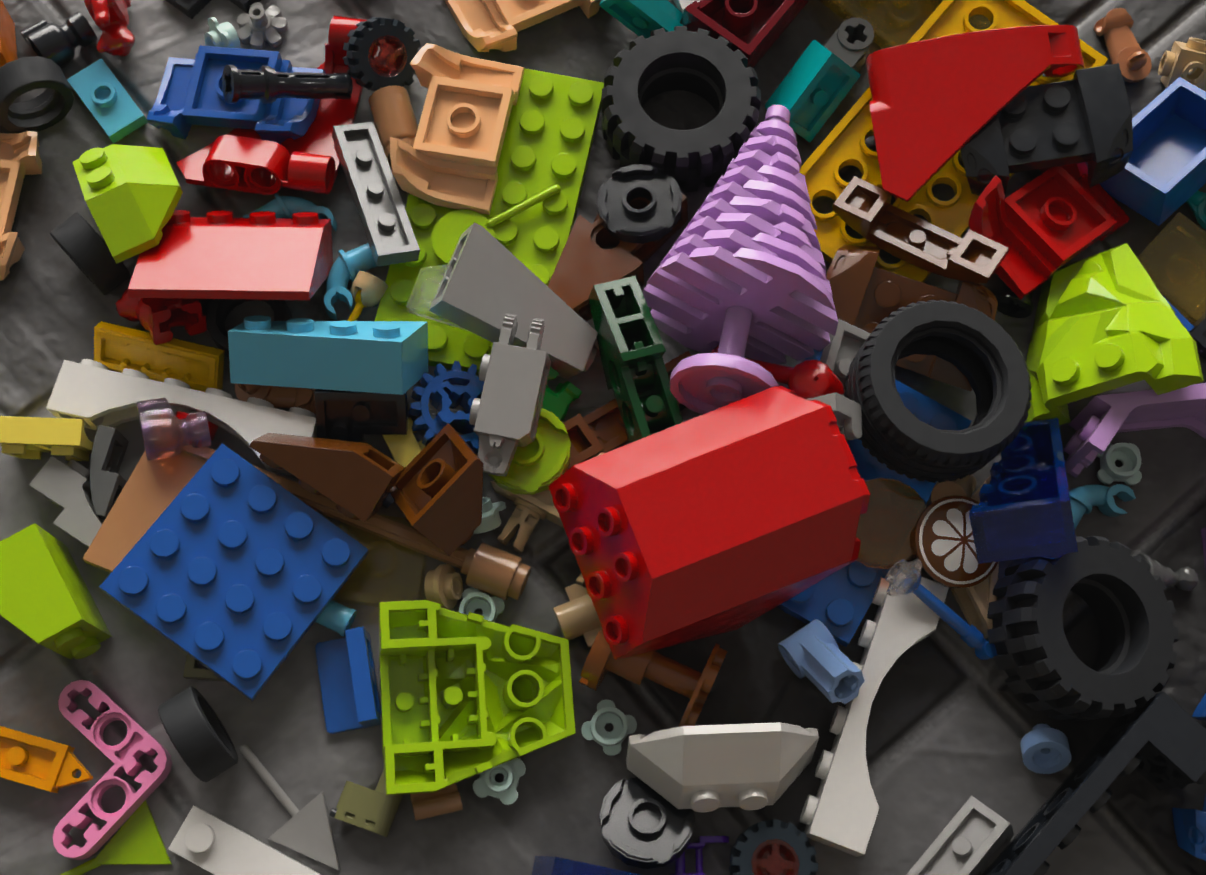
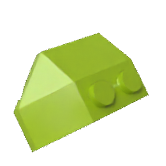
M111 144L105 148H92L84 152L79 159L72 162L85 202L116 263H120L159 244L163 236L161 230L171 219L183 194L163 148Z

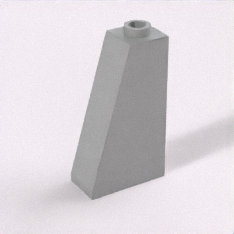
M474 222L461 234L429 311L491 342L499 341L505 314L517 315L518 328L513 345L525 348L527 346L530 324H532L534 318L545 320V327L540 350L548 352L551 367L559 373V376L565 379H569L581 372H586L596 355V349L593 348V344L598 332L483 226Z

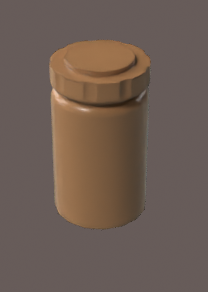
M397 85L380 88L369 97V105L376 130L390 167V137L398 138L413 147L418 130L408 91L404 87Z

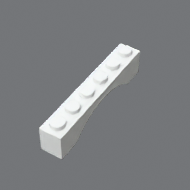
M82 359L81 363L68 360L63 361L46 407L56 418L84 419V428L96 431L98 425L115 427L122 423L146 417L174 416L176 411H182L216 424L221 429L239 438L247 447L250 446L253 440L267 433L317 438L316 415L306 409L291 407L289 411L273 408L274 405L270 402L255 397L248 398L247 402L232 399L229 393L216 388H206L205 392L190 389L187 383L173 378H165L164 383L150 380L146 374L134 369L125 368L122 373L108 370V367L104 364L90 359ZM249 447L260 459V453ZM261 460L268 471L295 477L285 469L278 470L272 468Z
M897 567L888 579L881 577L872 601L873 604L879 606L874 621L866 620L859 637L858 645L865 648L860 664L853 662L861 670L865 682L861 685L858 696L848 702L845 707L838 705L834 713L829 732L836 734L831 752L823 750L820 756L815 777L820 778L821 782L816 797L808 795L800 816V822L807 824L804 833L810 839L856 857L865 855L879 811V805L870 783L866 760V729L872 702L883 678L895 661L908 648L922 641L935 631L940 618L912 592V588L906 590L903 586L901 587L902 581L910 572ZM913 574L917 578L916 584L920 583L943 603L945 602L949 588L944 587L938 582Z

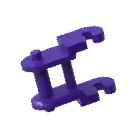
M699 836L698 843H690L686 848L695 849L696 873H685L684 851L680 858L675 860V873L669 875H705L703 873L702 849L705 844L729 843V836Z

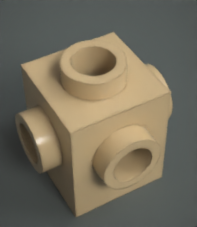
M1189 37L1187 43L1174 41L1171 52H1164L1159 64L1158 75L1162 76L1160 80L1166 88L1178 77H1181L1206 91V40Z

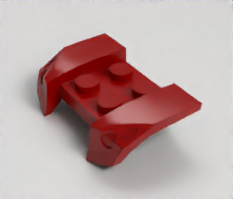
M1085 162L1039 169L1042 173L1041 175L1006 198L1002 181L995 175L973 206L968 222L970 230L1009 248L1008 254L995 273L1020 299L1046 282L1057 269L1096 241H1103L1130 220L1100 184L1089 187L1088 167Z

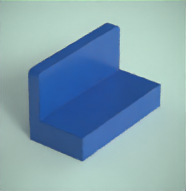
M363 626L345 630V638L319 642L315 645L326 730L330 734L381 725V705L371 638Z

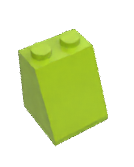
M36 523L0 541V615L38 644L70 660L72 658L82 659L92 655L100 649L101 642L112 637L68 547Z

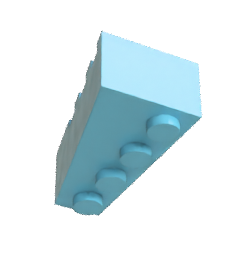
M257 315L245 317L243 323L228 331L231 383L403 395L421 379L425 372H429L428 321H314L309 318L271 321L269 316Z

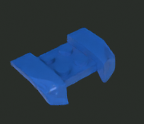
M200 45L195 59L168 58L156 101L152 109L148 111L146 119L150 125L158 129L162 127L170 131L173 136L185 140L192 125L253 129L262 140L281 144L289 138L295 140L305 135L316 118L320 99L277 98L271 104H263L260 100H238L236 104H229L224 98L222 89L224 67L226 65H235L237 69L259 70L264 65L274 68L276 72L325 73L324 69L292 67L290 60H282L279 51Z

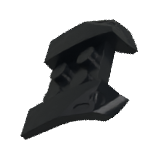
M1119 63L1079 69L1075 71L1072 80L1028 86L960 149L971 193L980 196L995 175L1001 179L1004 194H1006L1011 173L1088 162V184L1090 188L1123 171L1133 152L1132 111Z

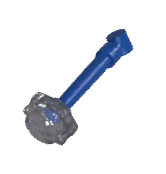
M901 559L892 566L885 578L890 583L886 592L888 595L897 596L913 592L944 622L960 635V639L971 648H975V654L979 659L988 660L997 656L994 643L989 644V640L984 638V634L974 625H969L920 584L922 569L920 559L910 562Z

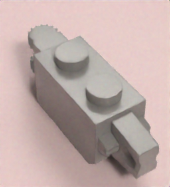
M506 313L499 341L493 342L490 355H483L479 371V380L484 381L481 399L474 398L469 417V424L475 426L474 432L479 437L478 457L484 463L483 473L506 477L517 447L524 448L535 441L551 366L548 352L540 350L545 327V320L534 318L532 324H530L527 346L525 348L513 345L518 328L517 315Z

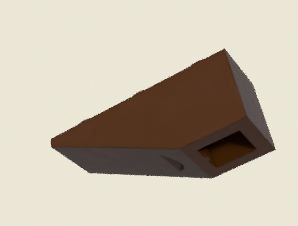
M267 433L253 440L249 446L260 453V459L268 466L278 470L285 469L298 478V483L302 488L316 495L323 494L337 503L336 508L343 515L354 520L361 519L364 522L380 510L405 469L368 443Z

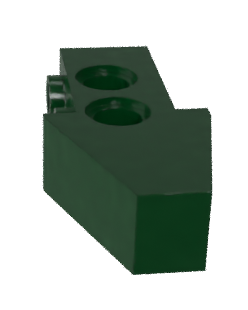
M636 276L593 285L588 300L594 328L598 332L597 342L608 390L613 389L629 442H635L683 423L677 400L670 391V379L662 358L666 350Z

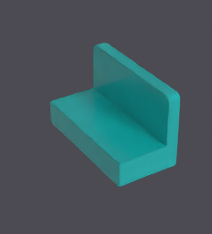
M601 0L599 4L601 8L638 36L643 35L645 39L650 37L651 31L664 28L665 32L674 31L675 26H684L680 23L683 17L682 12L668 0Z
M813 40L766 102L765 108L768 109L772 105L785 106L791 114L789 126L793 128L795 133L811 142L860 78L861 74L819 42Z

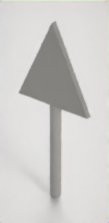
M246 744L241 745L240 752L292 817L268 839L340 871L324 792L322 791L299 811L249 746Z

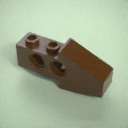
M682 194L681 217L673 230L659 240L644 244L627 243L611 236L602 226L599 214L596 216L593 224L579 215L548 287L586 322L592 319L588 298L593 285L636 276L641 288L645 284L643 264L688 221L687 197ZM637 197L632 199L628 205L635 209H642L651 202L647 198ZM609 245L616 246L612 249H603V247Z

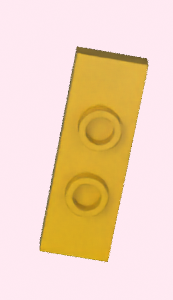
M103 321L94 326V361L104 364L109 370L123 372L125 368L134 369L146 374L149 379L164 382L165 378H173L187 383L190 389L205 392L206 388L222 390L225 350L172 338L170 342L155 345L149 332Z

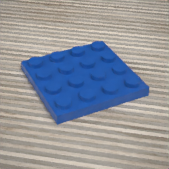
M222 443L99 587L119 604L253 701L369 554V549Z

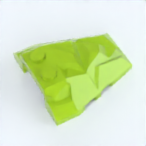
M1127 243L1062 266L1042 284L1026 359L1027 371L1029 372V380L1031 382V406L1023 427L1028 435L1069 423L1068 403L1141 380H1145L1157 395L1204 382L1195 340L1175 315V311L1157 289L1156 284Z
M429 600L379 602L380 699L386 795L437 792L466 778L478 775L495 766L574 735L576 731L569 639L515 624L506 626L484 620L482 615L469 612L467 615L441 608V604Z

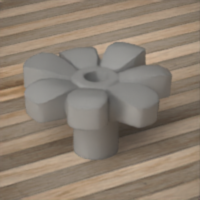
M260 2L253 3L250 6L249 14L241 13L237 19L240 27L237 30L239 40L243 44L251 43L252 49L256 50L264 49L266 41L272 48L278 47L282 44L279 33H285L288 30L286 18L282 17L281 10L275 5L270 6L265 11Z

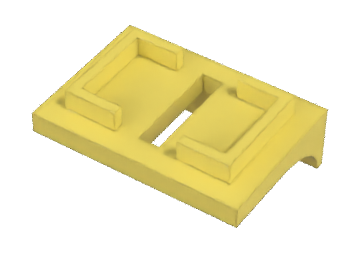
M0 416L1 453L18 459L41 460V452H51V455L66 456L65 460L67 461L71 459L75 461H89V454H92L94 442L90 441L86 436L84 419Z

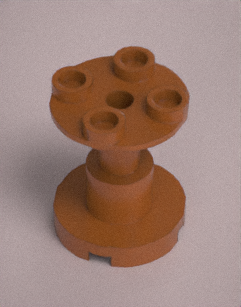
M602 629V631L599 630L587 656L579 683L597 691L607 671L637 685H640L645 677L689 698L690 701L678 727L695 726L728 651L720 648V645L716 643L702 673L656 652V650L614 660Z

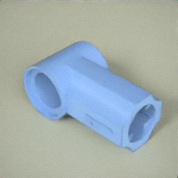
M815 619L778 643L779 651L793 673L801 679L806 676L831 703L842 702L847 704L858 696L859 689L865 682L862 672L839 650L832 634L820 620Z

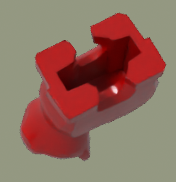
M84 0L89 14L102 31L96 46L99 53L106 52L113 56H127L135 43V37L128 29L129 16L127 8L131 6V1Z
M127 288L121 299L116 302L118 314L131 322L140 321L141 325L150 331L152 342L155 345L170 342L173 338L170 328L185 327L190 336L207 330L206 316L202 312L201 302L197 299L128 298Z

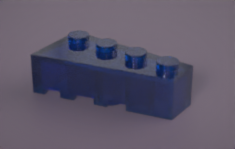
M1052 418L1025 422L1017 437L1000 453L1001 460L993 463L990 469L991 481L989 484H983L979 492L980 503L979 505H973L969 512L978 564L1040 556L1054 559L1066 553L1078 552L1059 419Z

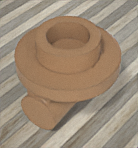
M456 783L437 792L410 794L415 821L462 810L461 797Z

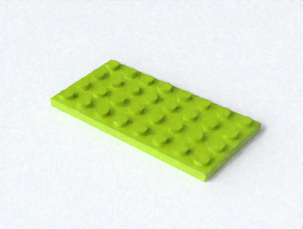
M524 68L516 106L512 105L498 162V182L490 215H482L489 220L554 185L561 187L559 193L493 227L495 238L548 286L574 225L602 105L604 83ZM409 193L405 210L420 248L418 261L391 264L389 266L385 281L388 288L380 299L375 321H428V365L436 367L437 364L441 363L445 369L451 370L454 361H459L461 371L467 372L470 366L474 364L477 365L476 375H479L483 355L491 354L493 342L429 311L448 266L436 256L431 242L432 231L441 217L458 209L437 206Z

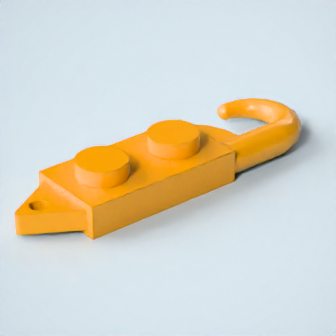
M0 726L1 778L57 794L59 788L93 779L91 773L74 755V747ZM80 770L81 776L76 778V773Z

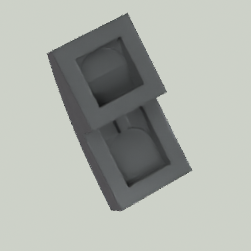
M98 425L91 454L90 489L95 513L102 520H105L127 482L119 474V470L129 441L116 428Z

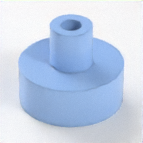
M1047 724L1035 725L1032 731L1025 734L1020 742L1023 763L1029 770L1035 773H1056L1066 768L1071 761V751L1067 736L1060 730L1051 728Z

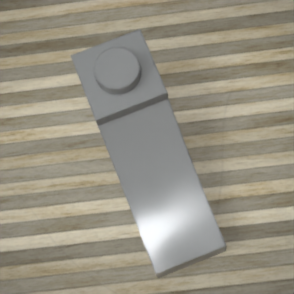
M51 456L29 485L63 509L53 524L89 548L104 520L96 515L93 506L89 481L90 471L73 459L65 465Z

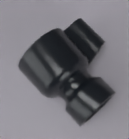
M79 11L66 18L65 24L62 26L41 20L20 32L37 56L51 59L59 67L74 58L77 46L86 47L97 40L92 27Z

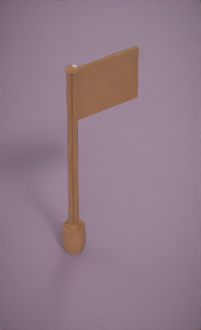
M159 424L152 425L146 431L144 437L146 450L82 560L87 564L111 573L216 450L165 431ZM256 467L318 513L460 568L461 573L467 575L466 585L503 600H507L508 597L519 600L524 591L532 567L522 563L523 558L485 543H481L478 550L473 548L466 550L458 547L448 556L416 529L375 514L366 522L361 519L354 520L348 518L336 508L337 503L323 494L316 495L310 493L297 482Z

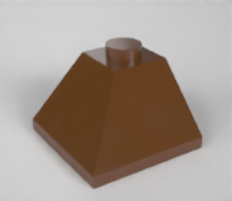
M449 423L405 467L390 492L412 527L448 556L459 546L467 543L472 537L474 530L482 523L484 464Z

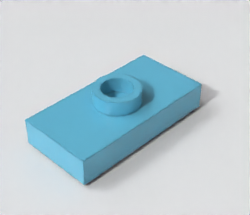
M102 58L67 79L70 86L113 144L148 123L142 111Z

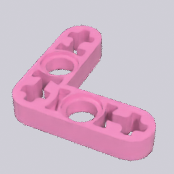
M78 680L68 684L60 693L58 700L59 710L75 728L114 763L102 778L59 821L54 829L52 838L57 852L69 859L84 860L94 855L167 778L171 771L172 760L166 748L104 691L90 681ZM92 693L88 701L102 714L94 720L81 709L76 710L78 705L74 699L77 695L81 694L87 697ZM116 720L124 721L128 730L125 739L117 745H107L103 739V732L106 726ZM144 753L150 757L158 753L154 759L155 764L158 766L153 773L144 770L134 779V781L142 785L137 792L131 784L120 778L124 772L134 777L141 770L142 764L139 758ZM115 786L122 787L126 795L123 807L114 813L104 812L101 806V799L105 791ZM89 809H91L95 816L107 822L103 828L98 824L92 823L83 834L87 840L86 844L83 847L72 845L69 848L68 845L73 840L69 834L70 830L73 827L82 830L93 820L85 815Z

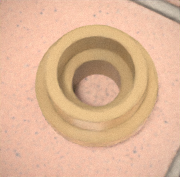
M450 564L439 565L435 570L427 572L424 581L426 599L441 604V608L451 610L455 607L463 593V582L460 574L455 572Z

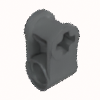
M862 18L847 19L841 23L824 47L859 72L866 64V58L869 56V48L874 39L873 27L867 20Z

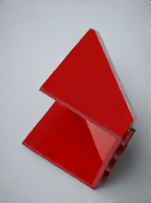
M774 386L576 464L548 486L553 504L558 510L569 539L570 548L579 565L586 584L587 593L592 599L603 628L604 637L610 646L614 660L737 630L858 559L861 540L856 537L860 514L867 513L871 494L864 478L860 477L856 468L857 463L844 434H841L838 428L836 416L830 405L818 400L809 401L795 395L793 390L783 386Z

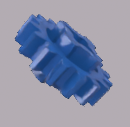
M454 361L451 371L447 372L440 363L436 365L435 377L425 372L420 379L422 387L414 386L411 397L418 402L410 403L408 414L419 416L413 422L411 428L413 431L424 430L426 432L422 440L424 446L449 423L457 432L463 434L460 436L474 453H478L479 437L474 432L475 426L469 424L472 402L474 398L481 399L484 381H480L479 377L476 376L477 365L472 364L468 371L465 372L461 371L459 361ZM429 398L432 400L431 405L437 412L434 420H432L429 413ZM458 405L464 408V411L459 410L455 414L449 409L450 407L456 408Z

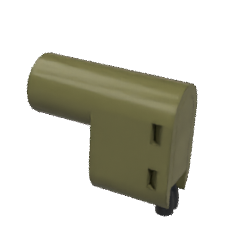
M383 769L375 790L346 781L336 806L337 809L332 808L329 816L387 837L404 794L386 795Z

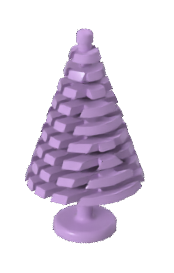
M772 105L767 109L765 120L760 122L757 127H754L748 141L743 143L737 157L733 158L728 165L724 176L721 175L712 192L708 194L701 207L665 255L659 267L646 282L648 284L643 289L647 305L652 308L650 312L656 326L683 346L702 353L681 360L672 370L670 377V391L677 401L690 410L702 415L771 387L779 386L771 372L758 363L745 359V356L755 360L782 364L786 363V354L799 361L814 355L813 349L820 352L830 344L829 333L834 336L836 334L838 318L832 298L830 281L826 279V265L820 243L814 229L817 230V225L811 211V200L807 190L805 175L799 173L802 161L797 149V139L793 128L789 126L790 111L782 105ZM719 345L718 353H710L712 349Z

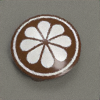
M947 496L931 503L920 515L916 527L912 529L909 537L910 544L916 551L918 560L924 570L934 580L950 589L967 588L983 582L995 570L1001 556L1002 538L995 518L984 505L966 496Z

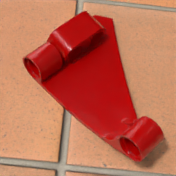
M333 16L329 27L328 43H325V62L317 69H324L325 73L332 74L348 73L349 67L344 64L343 57L347 56V50H343L344 42H349L350 38L347 35L350 30L357 28L356 24L367 20ZM372 44L369 48L368 59L370 58ZM351 77L353 89L349 100L320 99L316 118L303 137L295 140L289 138L279 144L269 140H262L253 129L235 128L229 133L217 137L214 142L197 152L177 161V168L186 183L263 195L277 193L280 188L330 194L341 166L332 139L333 126L354 124L363 87L356 83L355 78Z
M1036 25L982 30L907 43L871 53L866 58L872 97L869 105L883 190L909 202L969 140L1043 73L1045 77H1064L1075 73L1076 70L1084 69L1077 28L1073 25Z

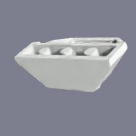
M781 722L681 726L655 731L647 736L643 734L629 736L626 764L629 771L677 809L711 812L720 807H740L744 810H758L767 805H773L810 764L819 734L816 728L804 729L798 725Z

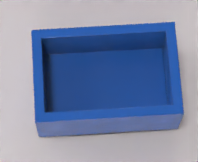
M1178 77L1132 118L1133 152L1123 171L1100 183L1110 196L1158 226L1206 183V91L1181 77Z

